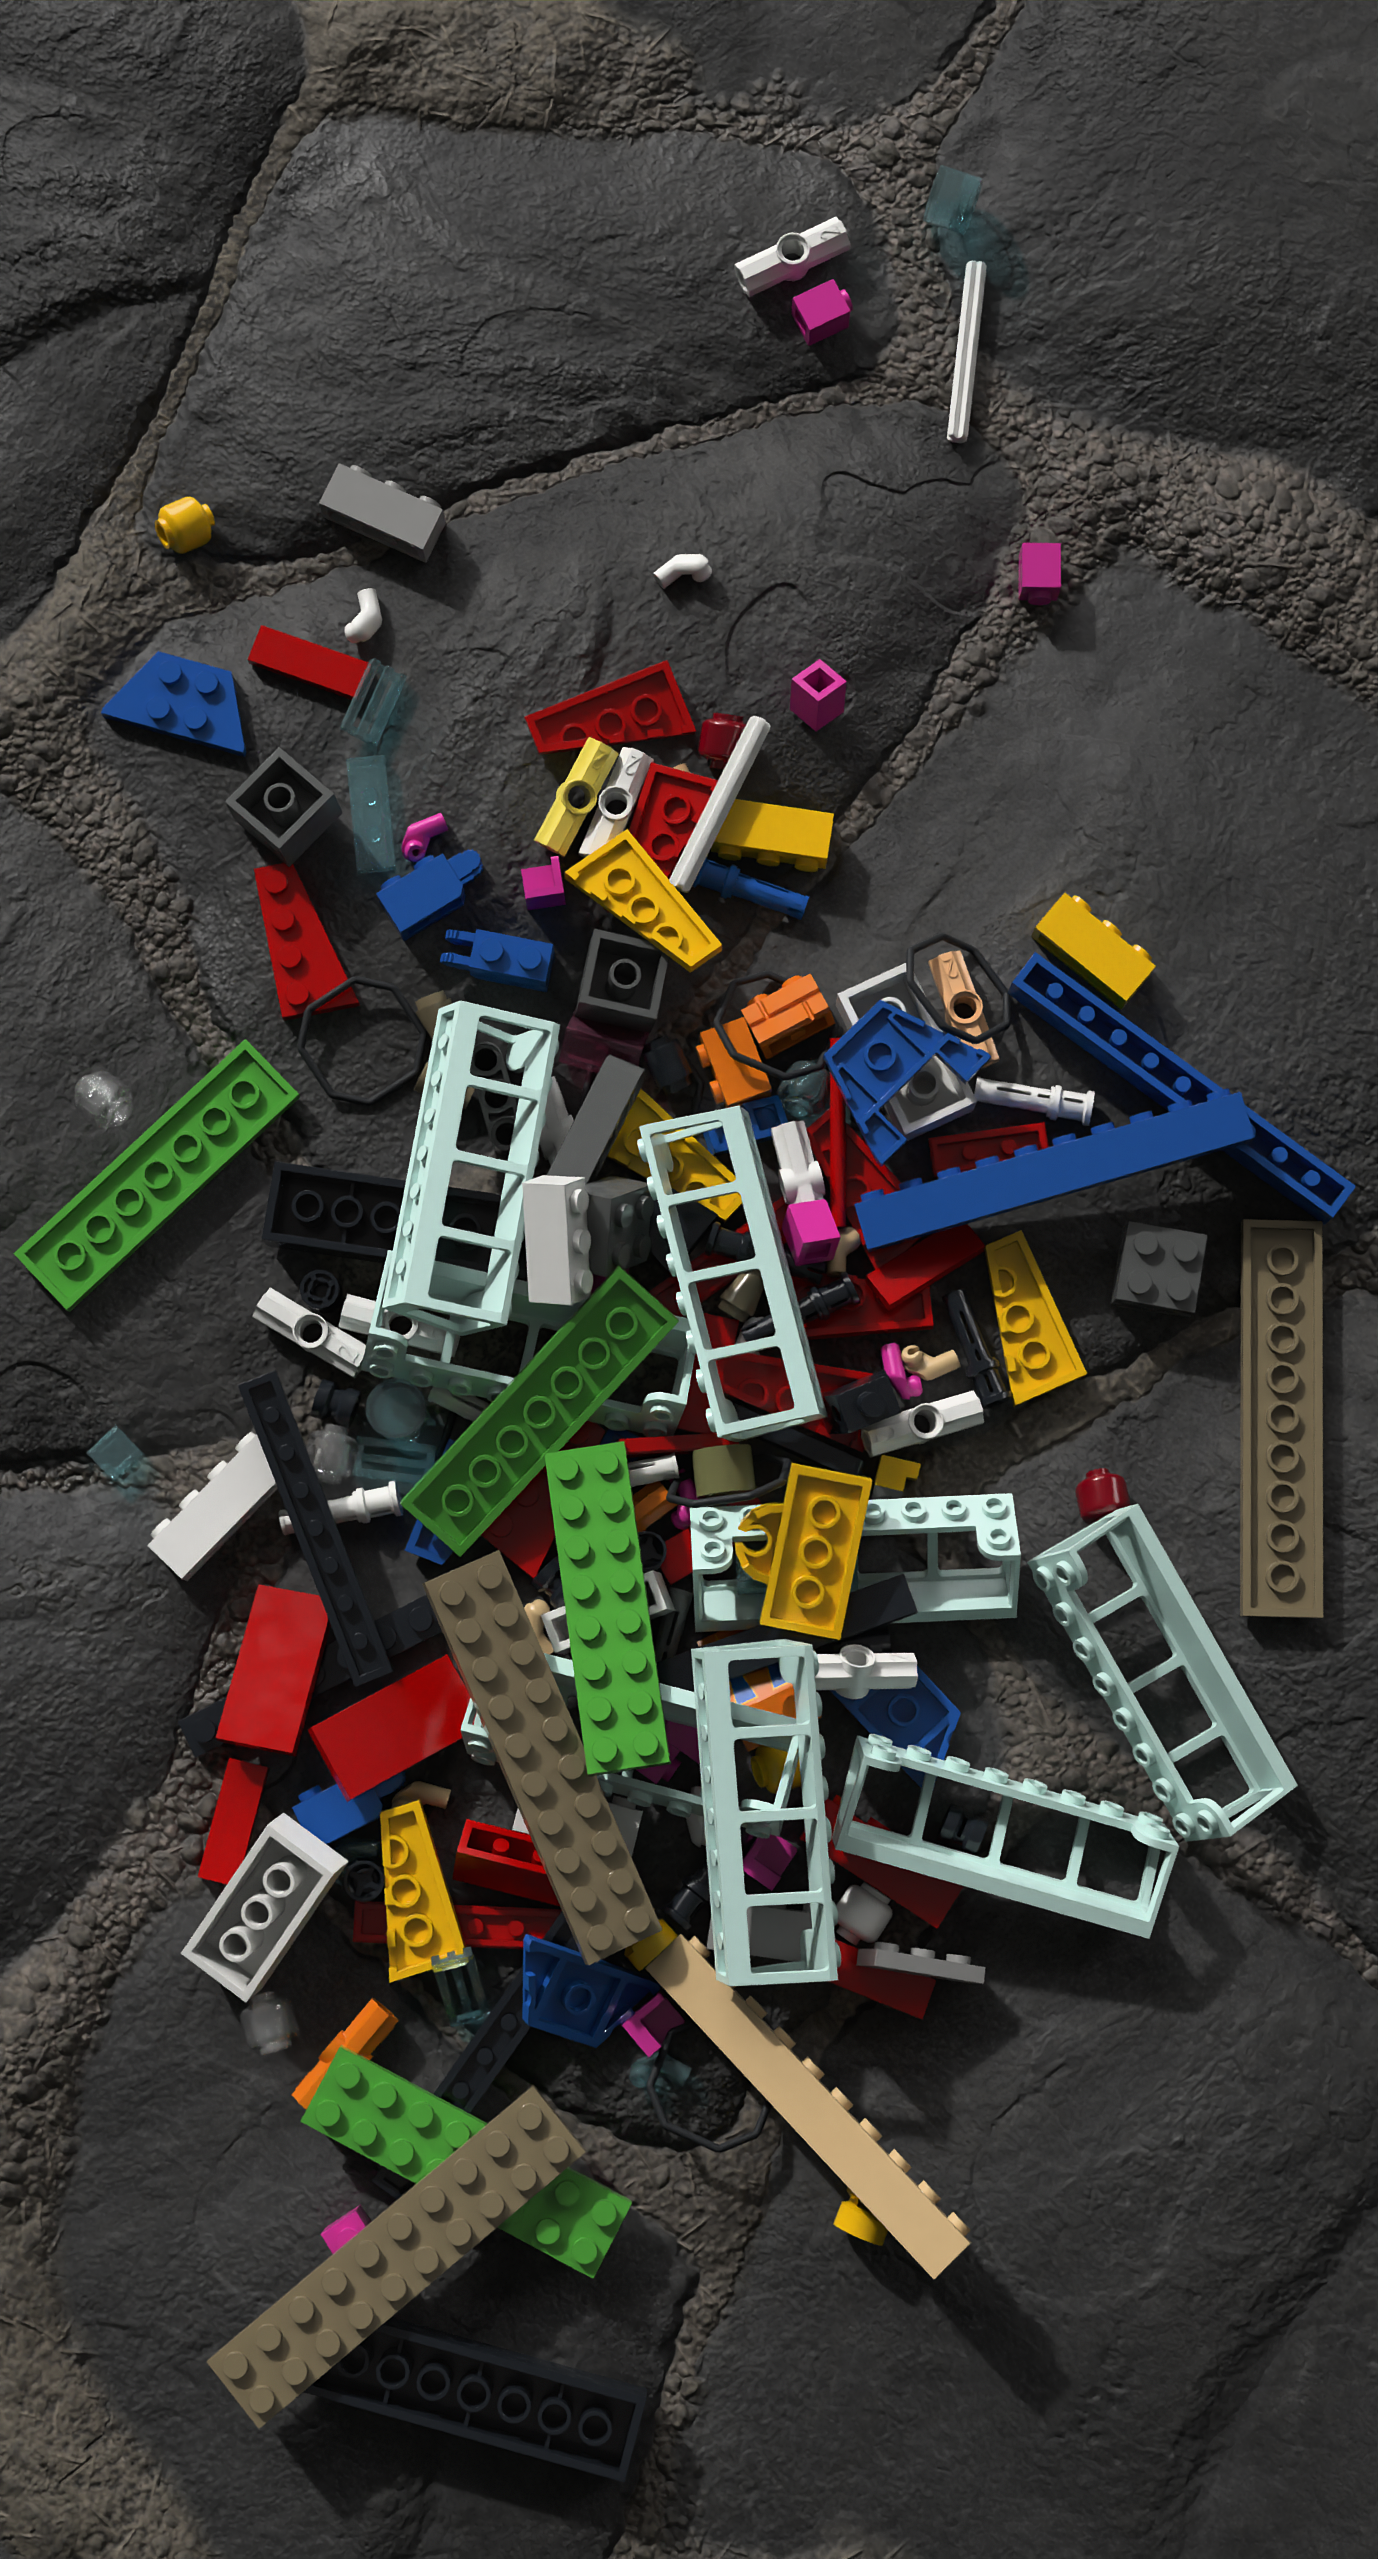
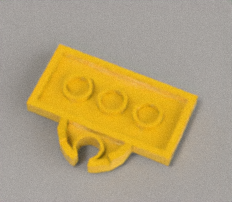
M791 1463L784 1502L760 1505L753 1508L738 1525L739 1530L747 1532L752 1529H760L767 1535L765 1546L759 1550L749 1549L743 1542H735V1551L742 1569L754 1580L767 1584L759 1621L760 1625L840 1640L873 1481L871 1478Z

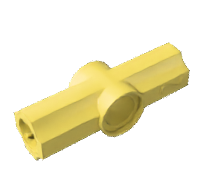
M588 737L568 777L557 789L556 799L534 839L535 842L565 857L587 813L595 807L597 795L619 755L618 752L608 745ZM575 786L581 788L585 796L583 804L578 808L573 807L568 800L569 791Z

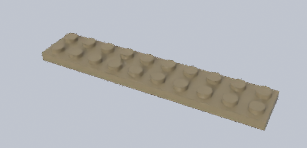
M1243 1219L1241 1221L1240 1616L1323 1618L1322 1221Z
M495 1551L422 1583L585 1965H591L662 1931V1927L597 1776H588L584 1746L500 1551Z
M533 2085L207 2360L208 2365L258 2429H260L586 2152V2149Z

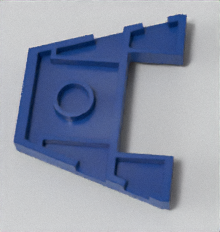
M879 1000L823 1056L871 1153L880 1167L907 1142V1138L879 1112L886 1103L934 1056L943 1062L964 1084L992 1057L982 1049L977 1050L961 1042V1039L949 1033L945 1034L925 1024V1021L882 1000Z

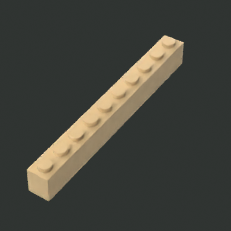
M680 1934L645 1969L933 2279H936L972 2243L966 2237L971 2231L969 2227L954 2212L948 2217L936 2205L941 2200L939 2195L924 2180L919 2185L914 2182L907 2174L912 2168L910 2164L895 2149L890 2154L885 2151L877 2142L882 2137L880 2132L866 2118L860 2123L848 2111L853 2106L851 2101L837 2087L832 2092L828 2090L820 2081L825 2075L822 2070L808 2056L803 2061L799 2059L791 2050L796 2043L780 2026L774 2031L763 2020L768 2013L751 1995L744 2000L734 1989L736 1986H727L716 1980L715 1968L706 1959L711 1952L695 1935L688 1940L684 1935Z

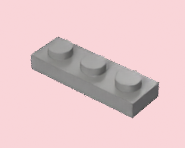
M875 1942L874 1949H858L856 1964L858 1966L961 1983L984 1984L986 1967L970 1965L971 1957L947 1954L945 1961L934 1959L935 1951L911 1948L910 1954L898 1953L899 1945L884 1942Z

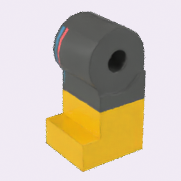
M881 1455L870 1500L902 1498L906 1479L916 1481L921 1464Z

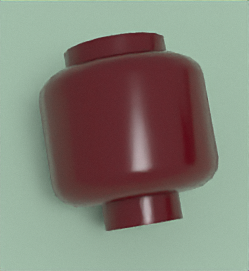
M713 713V718L706 719L702 723L698 752L702 758L710 760L709 768L724 770L746 726L743 723L744 717Z
M1106 1468L1087 1472L1086 1479L1081 1481L1075 1488L1080 1516L1083 1522L1089 1525L1117 1509L1131 1506L1125 1479L1118 1474L1110 1473L1109 1469Z

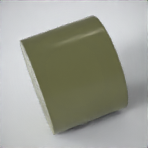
M721 1445L692 1451L697 1499L745 1493L756 1489L751 1445Z

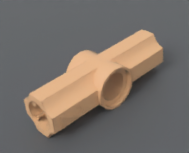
M961 950L950 951L929 960L928 965L945 1009L947 1024L975 1037L988 1031L989 1028L982 1011V1000L975 992ZM960 1003L968 1004L973 1009L974 1015L968 1019L960 1018L955 1014L953 1007ZM992 1037L979 1044L960 1040L977 1050L982 1049L992 1056L981 1069L989 1067L1000 1060Z

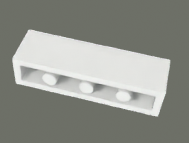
M253 1432L247 1434L235 1448L238 1453L228 1464L223 1460L213 1468L207 1476L210 1482L200 1492L195 1489L181 1501L179 1507L182 1511L172 1521L168 1518L164 1519L150 1534L154 1539L147 1546L183 1580L188 1581L278 1489L258 1436Z

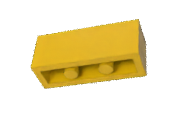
M735 799L711 847V852L718 853L720 858L733 861L740 860L741 856L755 858L757 863L766 866H778L780 862L795 864L796 869L806 872H816L818 868L826 869L834 814Z
M1064 892L1036 925L1031 937L1122 1010L1149 978L1156 965L1151 962L1152 957L1145 949L1138 945L1132 947L1121 938V931L1114 924L1107 920L1101 922L1090 913L1092 911L1091 907L1078 896L1071 898Z

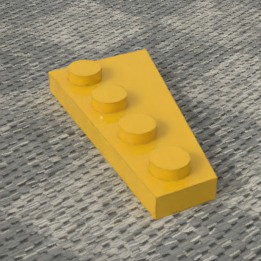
M628 829L564 872L567 881L690 973L722 951L720 941L674 885L670 883V880Z
M640 1089L607 1158L647 1179L651 1177L648 1162H643L639 1153L637 1140L642 1138L639 1126L673 1118L642 1089ZM684 1129L664 1132L661 1134L667 1135ZM693 1136L668 1143L673 1160V1171L668 1172L671 1188L682 1193L735 1181L736 1176ZM739 1193L696 1201L714 1211L718 1215V1219L724 1223L743 1205Z

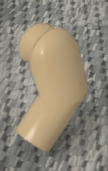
M910 1345L905 1347L901 1353L904 1369L908 1373L919 1376L926 1381L933 1380L961 1367L953 1349L939 1356L932 1357L920 1351L918 1346Z

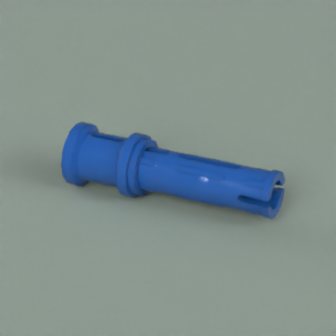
M707 857L692 885L694 888L700 885L720 892L721 897L725 899L727 897L731 898L733 895L785 913L799 920L802 919L809 900V896H804L740 873L741 869L736 865L732 864L730 867L710 861Z

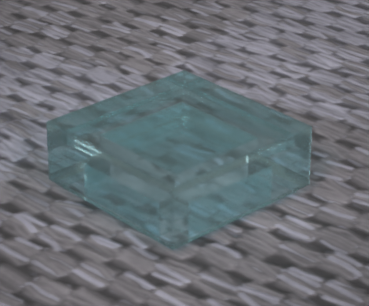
M116 1425L87 1452L114 1482H117L145 1455Z

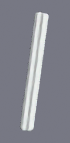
M969 261L966 264L947 432V439L954 443L966 442L969 431L987 268L986 264L982 261Z
M752 716L749 718L669 879L670 883L678 891L684 893L690 891L770 730V724L761 717Z

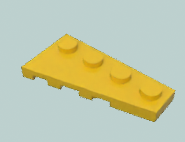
M1022 1230L986 1245L984 1250L1008 1381L1013 1395V1407L1086 1376L1087 1372Z
M421 1799L381 1811L380 1821L385 1877L384 1894L387 1913L390 1983L466 1959L469 1954Z

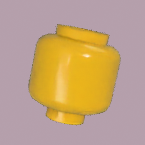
M184 497L163 506L158 513V519L155 520L156 533L162 545L166 549L171 548L180 554L207 544L211 539V527L215 525L214 516L208 505H201L193 497Z
M763 1745L757 1747L755 1756L751 1758V1769L759 1787H766L769 1792L777 1794L787 1752ZM799 1759L791 1789L801 1786Z

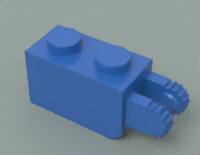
M468 849L448 860L443 853L435 858L433 855L427 856L415 864V870L402 878L400 875L394 876L381 885V891L376 893L377 898L403 941L408 940L463 906L466 896L464 886L473 882L474 878H478L481 872H483L482 859L477 850Z
M453 929L446 931L445 939L448 942L472 947L470 957L455 953H442L440 958L441 964L468 970L470 975L477 979L548 992L555 959L553 944L476 929V933Z
M403 1771L348 1802L337 1784L322 1791L320 1785H317L298 1795L301 1803L293 1806L292 1809L302 1827L326 1845H329L380 1818V1812L386 1808L383 1798L404 1786L407 1777L405 1776L406 1772Z

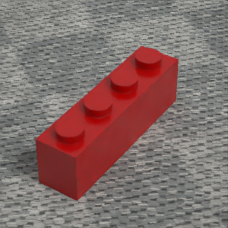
M837 1794L832 1801L830 1799L824 1801L825 1816L830 1821L832 1836L842 1799ZM853 1816V1821L890 1831L889 1828L872 1817L865 1823L856 1816ZM805 1828L798 1837L804 1842H806ZM832 1838L830 1842H827L830 1859L935 1928L939 1927L963 1889V1886L836 1850Z
M466 1819L456 1852L453 1880L560 1906L529 1834Z

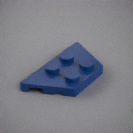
M158 651L101 711L102 716L106 719L245 757L247 752L242 733L240 711L237 704L234 676L231 671Z
M918 1666L916 1687L911 1689H869L868 1694L860 1699H849L839 1695L835 1690H829L869 1734L886 1737L893 1741V1746L906 1750L908 1745L922 1747L931 1752V1757L944 1760L961 1712ZM901 1766L908 1776L922 1789L925 1772Z
M528 1934L523 1939L522 2019L528 2026L597 2048L611 2035L612 2030L617 2025L623 2024L635 2013L632 2010L634 2005L649 1992L655 1995L661 1988V1985L653 1977L603 1960H599L591 1965H585L581 1953Z

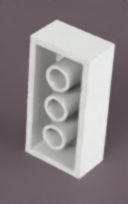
M906 963L837 994L835 1005L847 1030L862 1018L879 1000H882L943 1032L909 988L906 982ZM914 973V981H915L916 984L919 986V988L921 989V991L924 993V991H923V989H922V987H921V985H920V983H919V981H918V979H917V977H916V975H915V973ZM934 1056L884 1106L894 1127L909 1141L972 1112L977 1100L968 1082L964 1084L943 1062Z
M282 1813L266 1826L181 1954L244 2002L249 2001L263 1988L349 1861L288 1815Z

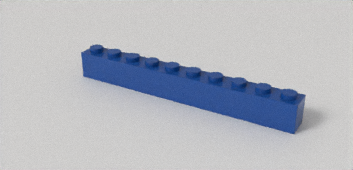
M1035 952L1011 983L1008 990L1010 996L1167 1111V1106L1185 1100H1191L1192 1106L1207 1102V1094L1222 1090L1216 1083ZM1245 1105L1255 1138L1252 1142L1222 1151L1325 1225L1335 1216L1356 1186Z
M1229 1088L1207 1094V1102L1193 1106L1191 1100L1177 1102L1167 1106L1169 1113L1154 1117L1152 1111L1143 1112L1129 1117L1130 1124L1115 1128L1113 1122L1105 1123L1091 1128L1092 1135L1076 1139L1075 1133L1067 1134L1053 1139L1052 1147L1038 1150L1037 1145L1034 1144L1014 1150V1158L999 1161L998 1156H992L976 1161V1169L961 1173L960 1167H954L938 1172V1180L923 1184L922 1178H916L898 1184L900 1191L885 1195L884 1190L879 1189L860 1195L862 1202L855 1203L854 1205L868 1253L1252 1142L1255 1137L1242 1093L1231 1094Z

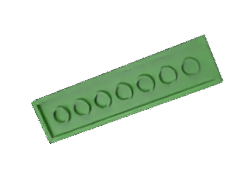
M245 1039L13 1254L67 1311H72L300 1098V1095Z
M618 1265L406 1494L400 1504L461 1557L546 1465L544 1454L558 1452L672 1330L679 1322L678 1318Z
M624 1441L545 1453L588 1776L671 1764L626 1444Z
M342 2045L339 2047L300 2121L415 2184L488 2124ZM568 2167L497 2228L593 2279L632 2201Z

